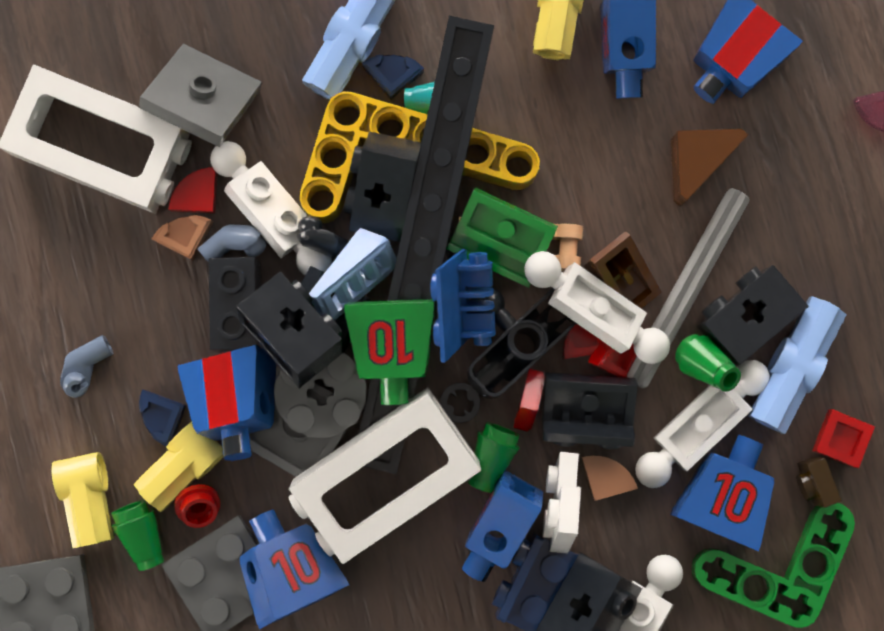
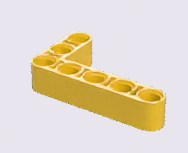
M344 91L333 96L326 107L300 191V202L305 213L308 216L320 218L322 223L332 222L339 217L354 174L350 172L355 146L362 147L369 131L379 133L380 125L389 119L396 120L403 126L401 133L397 136L398 138L421 142L427 114L353 92ZM353 107L360 112V116L354 124L347 126L336 121V116L341 109ZM475 128L472 129L469 146L475 144L484 147L488 153V158L480 164H472L466 160L463 175L512 190L525 189L534 182L539 170L540 160L538 153L533 147ZM341 149L345 151L347 158L344 164L337 168L325 166L323 158L329 150ZM521 157L529 163L531 171L526 176L516 177L507 170L506 163L511 158ZM325 190L332 193L334 196L333 203L327 210L316 211L310 207V199L316 192Z

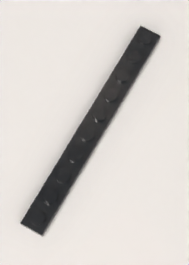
M449 16L388 301L432 299L430 290L431 278L436 273L435 269L443 264L495 28L494 25ZM418 377L408 378V399L415 395ZM380 379L370 380L359 433L401 406L381 404ZM405 438L363 467L397 474Z

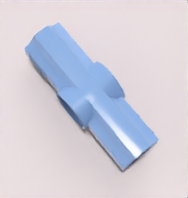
M349 0L345 8L341 6L335 12L326 28L323 37L324 44L302 79L303 84L313 92L329 100L336 94L341 93L348 84L358 63H363L372 52L381 33L380 26L395 0Z
M813 296L808 298L806 303L809 307L800 314L789 337H785L774 352L767 368L770 373L768 384L758 395L751 407L753 410L748 415V417L759 424L781 434H786L806 393H810L815 388L823 375L828 361L825 356L847 315L839 307Z

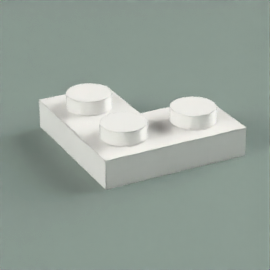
M560 452L556 466L548 465L546 493H554L553 499H549L548 510L544 512L543 537L550 538L549 552L568 554L578 535L581 487H576L579 455L577 453Z

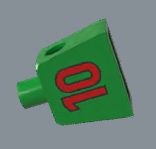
M420 299L363 301L344 304V312L359 379H380L382 405L409 403L408 378L425 377L428 371L436 301Z

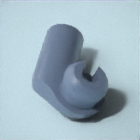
M229 224L222 227L197 249L208 262L209 258L223 257L231 249L244 250L248 257H257L265 250L266 240L260 236L261 233L252 225Z
M104 335L93 339L66 355L60 377V385L68 396L72 398L83 396L90 385L94 364L114 354L111 345Z

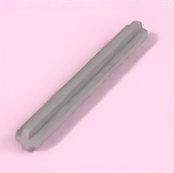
M730 188L726 191L651 327L663 331L669 338L670 345L749 203V197L737 189ZM636 356L627 377L636 378L638 387L646 388L661 362L648 364Z

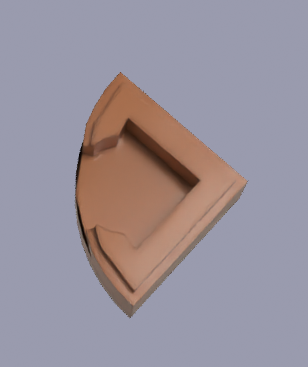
M197 215L181 217L162 225L153 235L152 240L194 261L198 253L197 248L205 240L213 221Z
M591 455L581 457L593 501L638 489L633 476L617 461L602 456Z

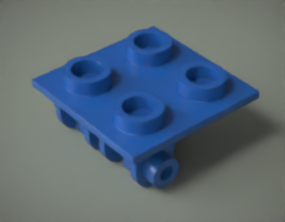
M461 249L435 269L436 273L432 275L431 297L438 304V319L434 323L433 338L435 346L440 347L441 362H446L470 338H473L474 345L486 346L492 344V336L496 335L494 311H488L495 308L494 302L489 300H469V298H484L494 295V289L490 288L493 285L492 261H488L487 253L485 252L470 253L469 260H467V249Z

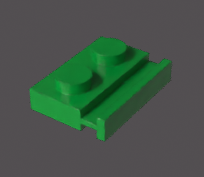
M475 188L447 250L458 253L461 249H467L468 260L470 253L485 252L487 253L488 261H492V271L529 288L531 283L527 280L524 271L526 261L534 253L547 251L558 226Z

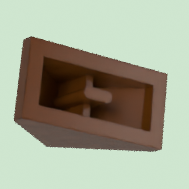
M743 129L677 131L671 139L674 202L681 207L748 134Z
M626 231L593 256L584 266L588 272L641 309L662 293L631 235Z

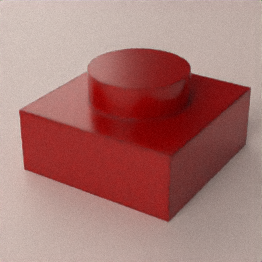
M828 409L812 451L852 468L859 469L875 426L834 409Z

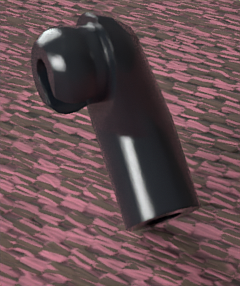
M308 216L300 219L298 222L300 233L297 234V238L302 246L336 259L349 242V240L328 230H322L323 223L318 217Z

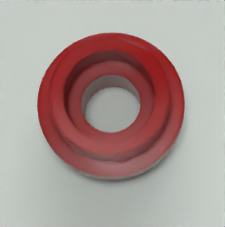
M196 484L183 489L177 495L174 507L178 518L187 526L201 528L211 524L216 519L221 503L219 495L214 488L208 485Z

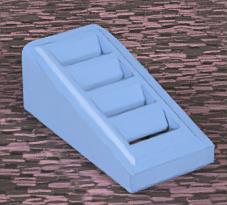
M362 228L355 233L309 293L312 303L320 316L327 313L336 320L344 313V304L360 300L395 269L396 256L389 240L384 236Z

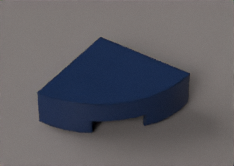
M376 55L362 63L365 71L391 100L424 73V68L417 61L406 56Z
M142 389L139 408L143 422L151 436L157 442L167 447L176 435L187 405Z

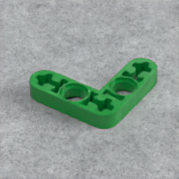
M840 503L825 508L815 506L808 517L784 578L714 548L703 549L697 553L692 561V575L698 584L712 592L792 627H808L815 622L825 602L853 534L855 526L854 516L849 508ZM836 510V519L842 522L841 528L839 530L831 529L826 539L827 542L835 544L833 550L831 551L826 546L811 543L813 536L820 539L824 538L827 525L821 522L824 514L832 515ZM813 551L822 553L826 560L825 570L816 577L808 576L803 570L802 565L805 556ZM719 557V566L734 574L736 573V565L742 566V569L734 578L732 592L726 591L732 582L719 576H714L711 582L706 581L708 573L702 569L705 561L713 563L715 558ZM751 575H761L767 583L766 594L759 600H749L743 591L744 582ZM782 583L784 586L778 592V584ZM777 592L794 600H797L800 594H803L802 602L808 606L805 614L797 612L794 618H791L792 610L789 607L776 601L774 602ZM774 602V610H770L769 606Z

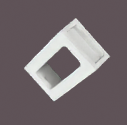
M33 64L0 139V149L21 160L156 214L160 205L165 206L168 203L174 188V181H171V177L177 164L183 165L186 161L192 142L188 140L189 132L140 109L138 106ZM54 98L152 137L154 147L142 174L138 177H131L37 139Z
M427 387L409 399V403L402 404L295 477L289 487L292 493L289 496V501L302 519L309 517L318 529L315 536L328 556L335 554L340 562L344 564L480 472L481 466L475 453ZM419 428L429 429L448 455L449 460L447 464L355 527L343 529L323 503L322 495Z

